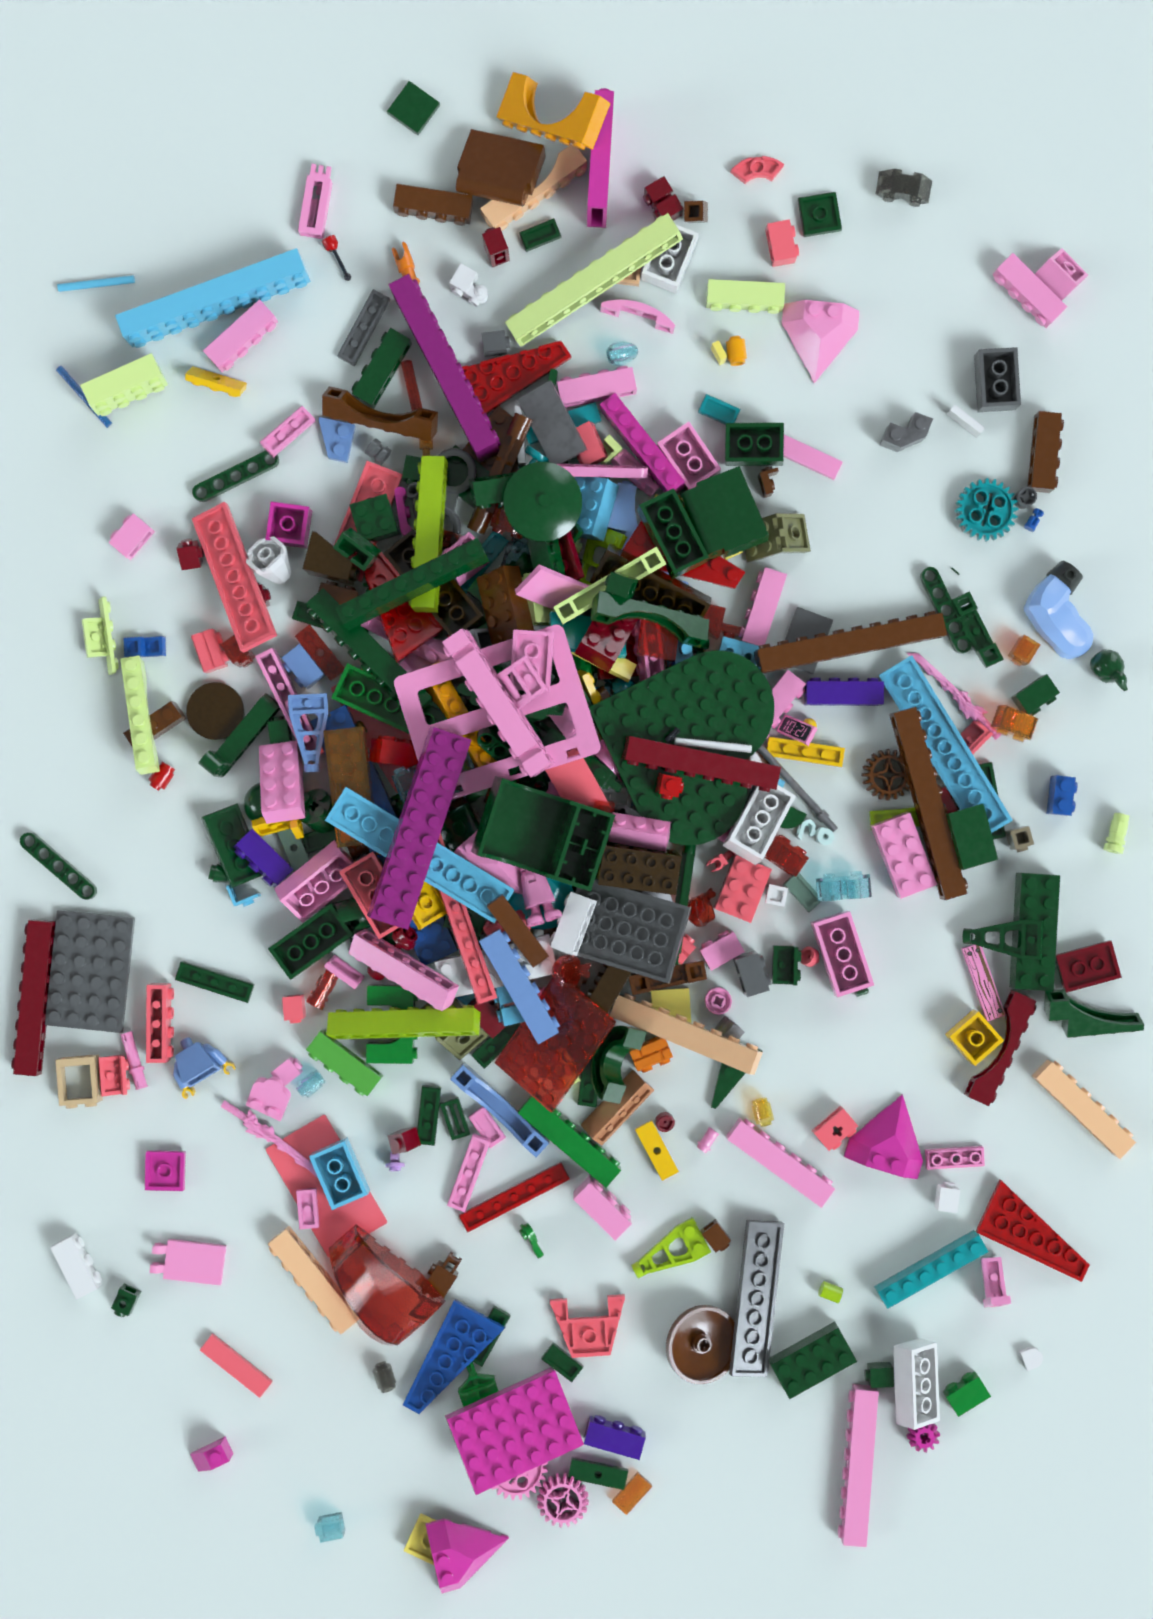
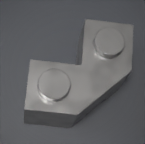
M915 412L909 421L907 429L890 422L884 432L880 446L899 452L922 442L928 434L933 418Z

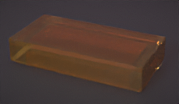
M637 1472L626 1484L625 1490H621L612 1499V1503L627 1515L652 1488V1484Z

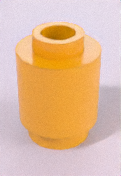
M741 336L730 337L726 341L727 358L730 365L740 366L745 364V359H747L745 339H742Z

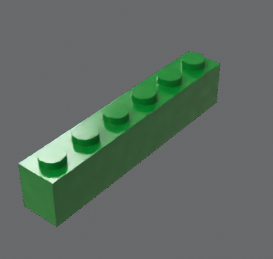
M532 1093L518 1110V1114L607 1188L620 1173V1162L614 1156H607L605 1154L606 1150L600 1144L594 1145L587 1133L584 1131L580 1133L575 1128L576 1124L561 1117L562 1113L553 1106L551 1108L546 1104L547 1100L542 1095Z

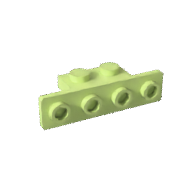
M101 597L98 600L101 618L82 619L87 658L106 657L108 674L113 675L118 670V660L114 658L116 643L111 636L113 622L109 620L108 614L111 612V607L106 597Z

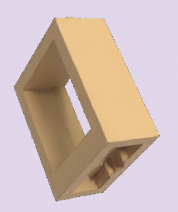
M99 1054L61 1057L55 1060L59 1106H66V1109L77 1108L78 1104H85V1107H93L103 1100V1097L100 1096ZM90 1065L92 1097L67 1099L65 1067Z

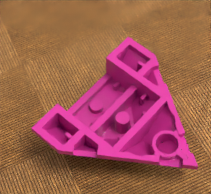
M903 1094L865 1124L860 1131L849 1138L844 1153L845 1158L896 1176L918 1179L923 1159Z
M446 1518L425 1523L441 1593L460 1589L509 1537L502 1534L501 1536L495 1535L491 1531L463 1523L462 1525L456 1524Z

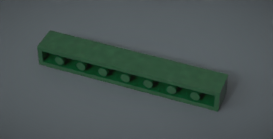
M475 538L335 608L342 624L348 630H351L489 562V558L479 539Z
M322 588L306 603L309 616L314 620L317 618L321 622L320 626L326 633L331 632L335 636L333 638L335 642L341 647L344 645L349 650L347 652L353 660L358 659L362 663V669L367 674L371 672L376 677L374 679L381 688L385 686L389 690V696L394 701L399 700L394 680L408 672L361 625L348 630L342 624L335 608L340 604ZM425 689L418 692L422 709H424L432 702V696Z

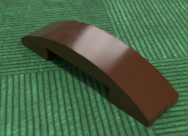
M704 960L675 965L670 984L639 974L631 975L629 982L632 995H637L661 988L706 980L707 975Z

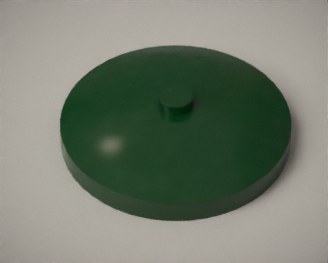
M550 462L530 463L515 472L508 481L503 496L504 513L511 527L524 538L536 542L554 541L566 535L577 523L582 510L581 490L575 478L563 467Z

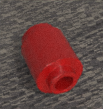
M163 761L159 765L160 772L152 773L148 779L151 781L149 785L158 791L161 788L165 790L175 771L174 768Z

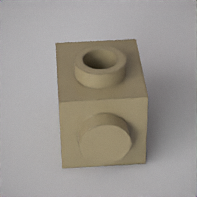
M1029 826L1005 831L1010 850L1022 852L1028 850V846L1034 845Z

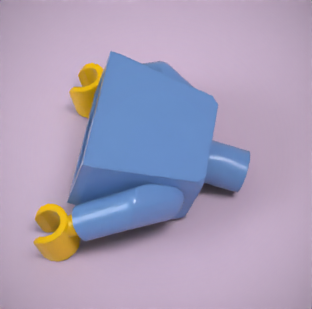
M189 1037L180 1042L183 1051L175 1055L176 1062L174 1064L173 1077L180 1089H183L182 1097L187 1099L188 1094L186 1091H190L191 1095L194 1096L196 1091L193 1086L219 1071L222 1065L224 1066V1073L228 1075L230 1072L226 1067L232 1066L234 1070L236 1067L233 1062H227V1058L215 1047L200 1042L193 1044Z

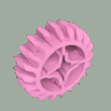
M566 1472L563 1474V1477H560L559 1473H557L556 1479L550 1476L548 1478L549 1482L544 1481L543 1487L539 1488L540 1494L537 1495V1500L539 1501L537 1507L541 1509V1516L546 1515V1522L552 1519L551 1524L553 1526L558 1522L560 1528L563 1526V1523H566V1526L569 1528L570 1521L576 1524L577 1518L582 1519L583 1513L587 1512L586 1506L589 1505V1500L587 1499L588 1492L585 1491L586 1486L584 1484L580 1485L581 1481H574L573 1476L569 1479ZM563 1487L562 1490H554L556 1488ZM570 1490L577 1494L578 1502L570 1496ZM566 1495V1501L564 1500L560 1505V1499L562 1500ZM547 1498L551 1499V1502L556 1505V1510L549 1506Z

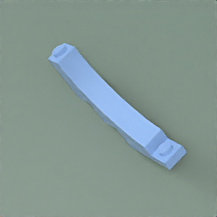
M622 481V483L618 482L617 484L619 489L608 524V529L627 536L623 548L638 526L635 514L637 486H633V483L629 481Z

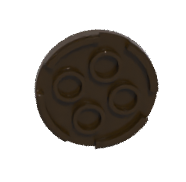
M218 682L207 683L197 688L190 696L186 708L187 719L192 729L200 736L211 740L229 737L245 716L244 704L239 693L232 687Z

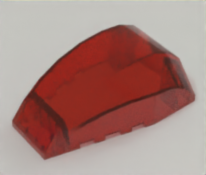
M355 1224L329 1247L330 1262L335 1279L359 1328L370 1338L381 1344L398 1346L422 1326L446 1300L415 1267L412 1269L406 1264L404 1259L401 1257L397 1258L390 1252L388 1247L385 1245L381 1246L375 1241L376 1239Z

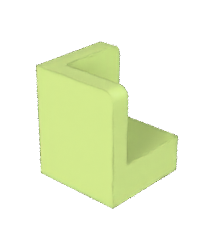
M610 434L604 439L603 445L608 457L600 462L602 465H609L611 460L623 449Z

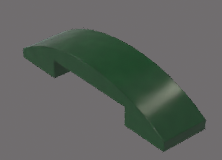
M970 591L952 599L971 639L972 648L985 668L1003 661L1002 654L996 643H993L977 611L978 607Z

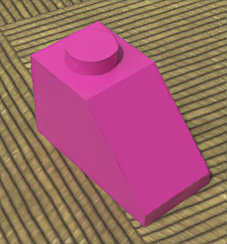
M225 1436L192 1452L190 1455L198 1472L213 1470L229 1462L234 1453Z

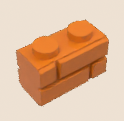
M658 1036L643 1042L641 1050L633 1049L629 1051L637 1072L642 1071V1073L652 1070V1066L659 1063L662 1066L671 1062L670 1058L673 1057L667 1041Z

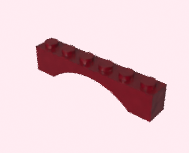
M1010 991L1003 1006L1006 1015V1032L1001 1050L988 1067L971 1077L964 1095L987 1106H990V1103L995 1101L997 1097L996 1090L1005 1079L1004 1072L1006 1068L1011 1066L1014 1050L1016 1051L1021 1043L1019 1039L1028 1028V1019L1036 1011V1000L1016 991Z

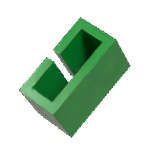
M975 1371L964 1374L959 1383L952 1382L942 1391L958 1417L991 1397Z

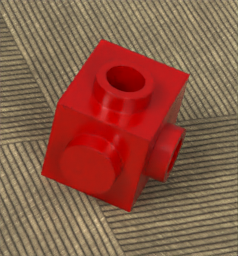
M659 773L655 792L661 794V798L672 800L673 796L679 797V793H682L684 782H682L681 777Z

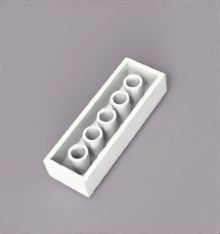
M549 934L535 937L549 957L534 968L515 943H509L512 949L516 948L521 957L518 961L521 966L526 965L531 974L528 976L529 980L558 973L553 948L550 947ZM484 949L481 950L494 988L504 986ZM461 955L435 962L439 974L459 985L455 998L474 993Z

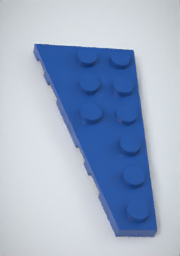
M454 1300L403 1406L420 1414L506 1327L465 1304Z

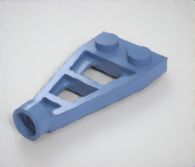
M327 693L288 695L289 716L305 764L304 772H320L318 763L328 717ZM303 714H316L318 716L316 729L305 731L302 728L300 716ZM315 735L317 737L315 750L308 751L305 749L304 736ZM312 760L315 764H308V762Z

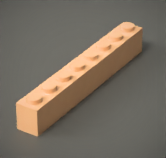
M628 993L618 995L615 1000L610 1017L737 1070L755 1075L763 1053L757 1050L758 1046L751 1043L741 1044L739 1043L740 1039L730 1035L729 1038L722 1036L723 1032L711 1028V1031L704 1028L705 1025L697 1021H694L693 1024L687 1022V1017L676 1014L675 1017L670 1015V1010L659 1007V1009L653 1008V1003L645 1000L641 1002L636 1001V997Z

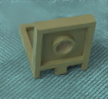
M776 513L763 517V522L769 533L768 541L745 550L747 562H754L781 553L811 552L805 514Z
M454 998L451 1006L462 1008L458 1000ZM426 1003L421 1009H426L427 1006L432 1005ZM480 1027L479 1035L465 1036L463 1039H460L462 1036L435 1037V1039L458 1060H461L489 1035Z

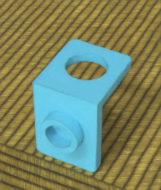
M229 885L226 886L234 906L243 904V907L254 903L253 899L261 896L260 893H257L239 901L234 888H230Z

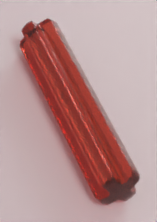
M411 360L402 361L401 366L411 410L414 411L422 408L415 372Z

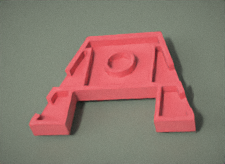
M625 1294L607 1295L608 1316L579 1318L568 1317L567 1298L550 1299L551 1308L572 1358L611 1355L625 1301Z

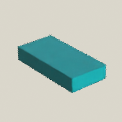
M706 394L698 413L726 425V423H735L741 409Z

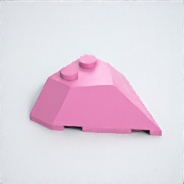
M801 300L784 304L782 326L790 336L791 342L804 366L809 371L813 383L819 379L858 330L859 310L844 303Z
M477 831L454 851L455 854L513 888L515 893L523 895L521 868L493 859L483 858L471 852Z

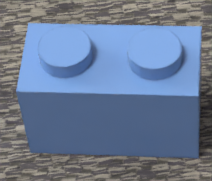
M298 644L282 657L284 660L282 665L289 673L293 672L296 678L294 680L301 688L310 689L326 676L301 644Z

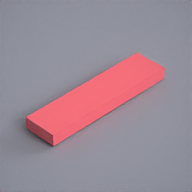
M213 1333L200 1349L202 1353L259 1398L272 1383L269 1377Z

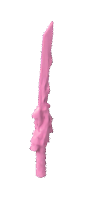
M907 653L909 656H913L927 675H932L940 682L944 691L948 690L953 695L952 699L956 700L959 710H962L966 719L970 717L974 721L976 719L993 733L992 737L995 740L1001 736L984 717L983 714L988 712L983 710L984 708L974 706L971 703V698L967 695L968 692L959 691L920 654Z
M224 1100L221 1107L243 1121L242 1124L248 1128L245 1132L256 1135L257 1138H264L267 1142L272 1141L277 1145V1149L288 1153L295 1159L296 1164L305 1167L317 1177L312 1163L276 1136L273 1126L261 1125L258 1123L255 1113L253 1114L251 1110H248V1114H245Z

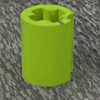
M823 1281L819 1288L818 1296L839 1303L842 1298L843 1288Z

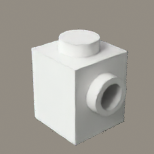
M943 1182V1184H937L934 1207L938 1211L958 1212L960 1189L955 1186V1183Z

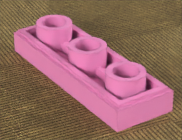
M984 1147L925 1149L926 1169L985 1166ZM958 1155V1159L953 1161V1157Z

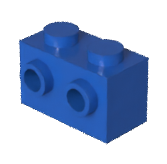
M1050 776L1046 814L1072 816L1076 806L1075 801H1073L1074 793L1077 792L1078 783L1075 782L1076 777Z

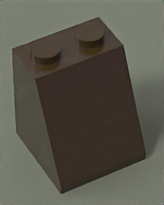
M312 531L302 569L309 575L353 586L354 581L357 582L360 570H358V567L349 558L336 551L333 545L321 535Z

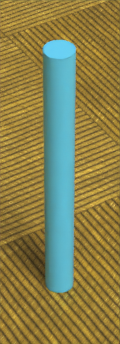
M130 275L57 284L59 292L131 284L135 283V277Z

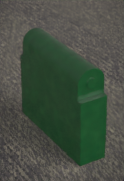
M740 466L697 482L696 487L680 495L684 509L709 559L724 555L726 558L768 541L769 533Z

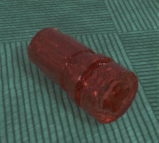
M326 969L324 974L320 975L315 984V990L311 991L312 995H309L306 1002L323 1010L326 1005L325 1002L329 1000V994L337 983L338 977Z

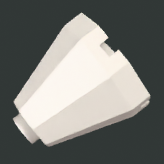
M274 536L269 537L271 540L259 539L248 549L249 560H246L247 565L258 575L276 584L285 583L291 574L286 547Z

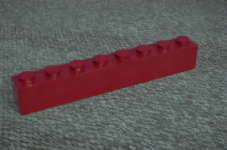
M626 736L622 759L627 760V764L638 766L640 762L645 763L646 768L657 770L658 766L665 767V772L676 774L677 770L684 771L685 776L695 777L696 774L703 775L702 779L714 781V778L722 779L721 783L733 785V781L740 782V787L750 789L752 785L759 786L758 790L770 792V789L777 790L781 771L780 766L632 736Z
M33 919L28 920V923L25 925L24 932L27 935L26 942L23 945L25 957L24 962L21 964L23 977L19 984L21 998L17 1003L19 1018L15 1023L17 1038H15L13 1043L15 1057L11 1063V1068L15 1075L38 1076L42 1074L47 1028L45 1018L56 921Z

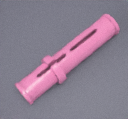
M133 1032L120 1034L130 1067L129 1074H132L135 1090L148 1087L143 1072L145 1068L141 1065Z

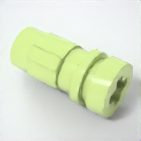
M1114 813L1109 836L1105 840L1107 843L1104 844L1103 850L1115 854H1123L1124 847L1122 846L1126 842L1124 838L1127 833L1130 816Z

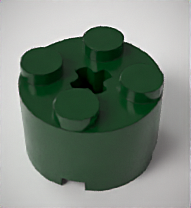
M317 788L304 792L305 818L299 820L318 833L329 832L334 827L325 819L334 807L337 799L324 789Z

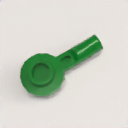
M528 1223L521 1224L519 1233L524 1240H529L536 1257L541 1258L544 1253L537 1243V1236Z

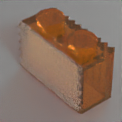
M998 705L991 727L997 729L996 733L1004 736L1010 734L1013 735V740L1024 742V740L1032 739L1038 718L1007 705Z

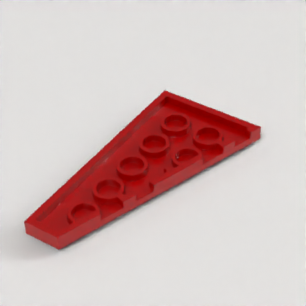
M557 341L535 349L523 350L520 353L504 355L471 366H463L462 368L466 379L469 380L475 396L477 395L482 405L483 413L488 414L497 408L498 405L500 406L549 374L550 369H556L570 360L572 356L563 342Z
M642 520L623 548L624 551L637 558L655 548ZM718 556L709 559L705 564L680 576L735 589L745 571ZM665 565L659 568V570L668 573Z
M382 552L374 564L366 571H363L370 590L400 576ZM409 601L379 615L396 662L437 636L444 629L431 612H415L409 606Z
M999 1179L976 1232L1082 1282L1090 1264Z

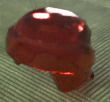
M710 888L706 893L692 897L688 901V907H692L688 920L696 927H704L715 919V912L710 902V899L716 896L713 888Z
M563 955L554 962L551 974L555 983L562 988H575L581 976L590 977L588 970L591 967V963L582 965L578 957Z

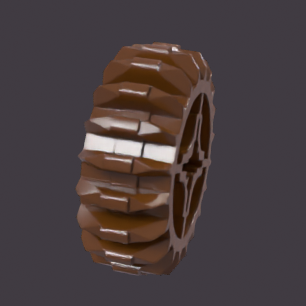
M890 749L885 750V755L882 750L878 751V756L875 753L871 754L873 761L866 759L870 766H863L862 768L867 770V773L861 774L862 777H867L868 779L862 783L870 784L866 790L874 789L871 795L875 796L879 793V800H882L884 795L886 801H890L891 796L894 800L898 799L897 793L900 796H904L902 789L905 791L910 789L906 785V783L908 784L901 757L900 755L897 757V750H893L892 754H890ZM885 759L883 769L880 772H873L876 764ZM891 760L900 766L902 772L893 769ZM887 770H889V773L891 772V774L896 775L889 777L887 780V777H884V775L879 774H884L887 772ZM874 778L882 780L885 790L876 785ZM895 778H902L899 786L891 790L893 780Z

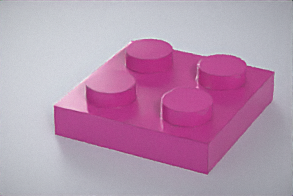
M147 1150L145 1156V1190L184 1191L186 1151Z

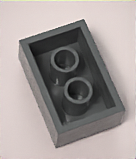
M1018 347L979 349L974 355L977 413L1016 410L1021 405Z

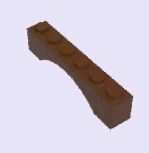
M330 386L322 395V416L334 420L338 419L351 424L364 425L368 428L381 429L385 432H393L405 437L410 436L422 441H432L437 433V411L418 408L402 414L384 413L364 405L347 390Z

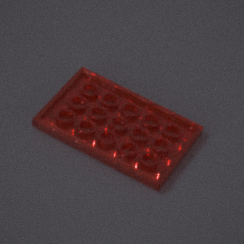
M559 972L554 974L539 996L541 1000L545 999L550 1007L548 1013L550 1016L556 1017L560 1025L558 1027L559 1033L538 1044L526 1022H522L495 1061L497 1066L550 1112L555 1111L616 1023L612 1017Z

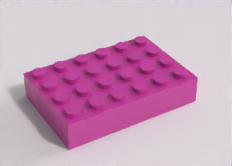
M552 1367L445 1415L475 1495L584 1445L556 1371Z

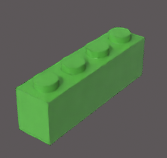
M322 1029L306 1049L309 1052L308 1055L313 1060H320L324 1063L323 1067L329 1072L333 1073L334 1071L340 1075L339 1079L345 1084H352L358 1094L368 1096L383 1077V1074L339 1041L327 1036V1032Z

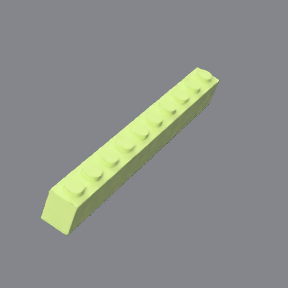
M668 213L664 216H659L654 223L648 227L641 228L636 235L625 239L621 245L615 249H610L603 257L592 261L588 267L577 271L573 277L559 283L555 289L544 293L540 299L534 303H529L519 313L511 315L505 323L515 340L522 347L683 240L679 229Z

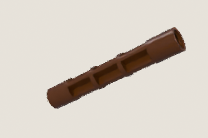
M515 412L489 476L511 473L532 424V419ZM493 503L491 507L484 509L475 506L467 528L485 535L497 503Z

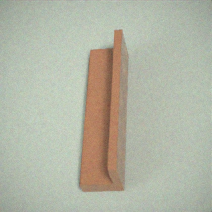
M634 1070L623 1079L626 1089L620 1104L602 1101L581 1124L588 1135L601 1146L654 1091Z

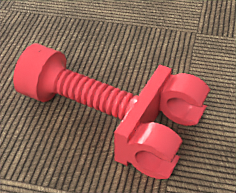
M728 850L723 855L722 853L716 855L714 859L706 863V866L715 863V869L710 872L718 871L727 865V860L736 853Z

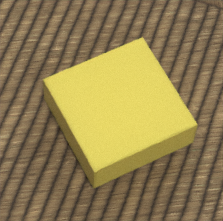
M720 341L712 343L711 350L720 366L726 362L727 355Z

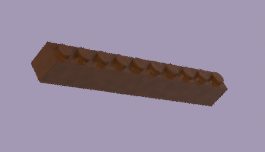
M935 611L924 613L923 617H917L916 614L907 616L906 620L903 621L895 618L888 620V624L881 625V622L871 623L868 628H863L860 625L852 627L851 631L844 632V629L832 631V635L826 636V633L815 634L812 639H807V636L796 638V642L789 643V640L777 642V646L770 647V644L760 645L759 649L754 651L756 666L761 670V673H768L947 636L943 613L936 614Z
M916 707L890 713L889 717L932 872L937 882L936 886L941 900H949L966 895L968 883L963 878L946 818L947 808L941 800L942 789L940 785H937L935 778L937 777V771L932 766L930 760L932 753L925 742L927 735L920 724V721H922L920 711Z

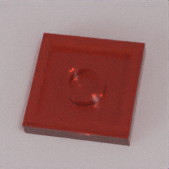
M641 619L637 654L675 661L678 644L677 637L661 625Z

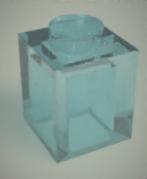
M342 1512L319 1516L314 1528L316 1536H319L320 1543L344 1537L346 1530Z

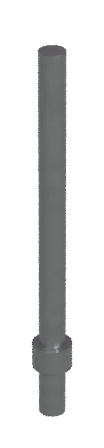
M762 744L758 752L770 765L781 767L780 776L816 814V818L821 823L823 822L832 832L836 831L838 827L829 818V814L814 802Z

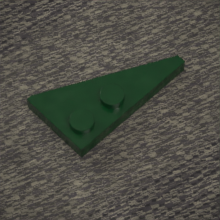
M721 1063L711 1108L716 1109L745 1075V1072Z

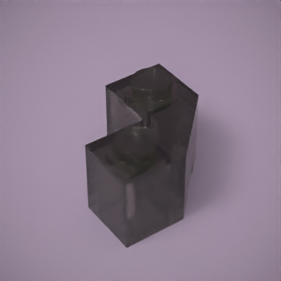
M900 169L879 171L875 194L885 202L903 199L910 206L919 207L920 204L929 203L932 180L918 172H914L912 176L902 174Z

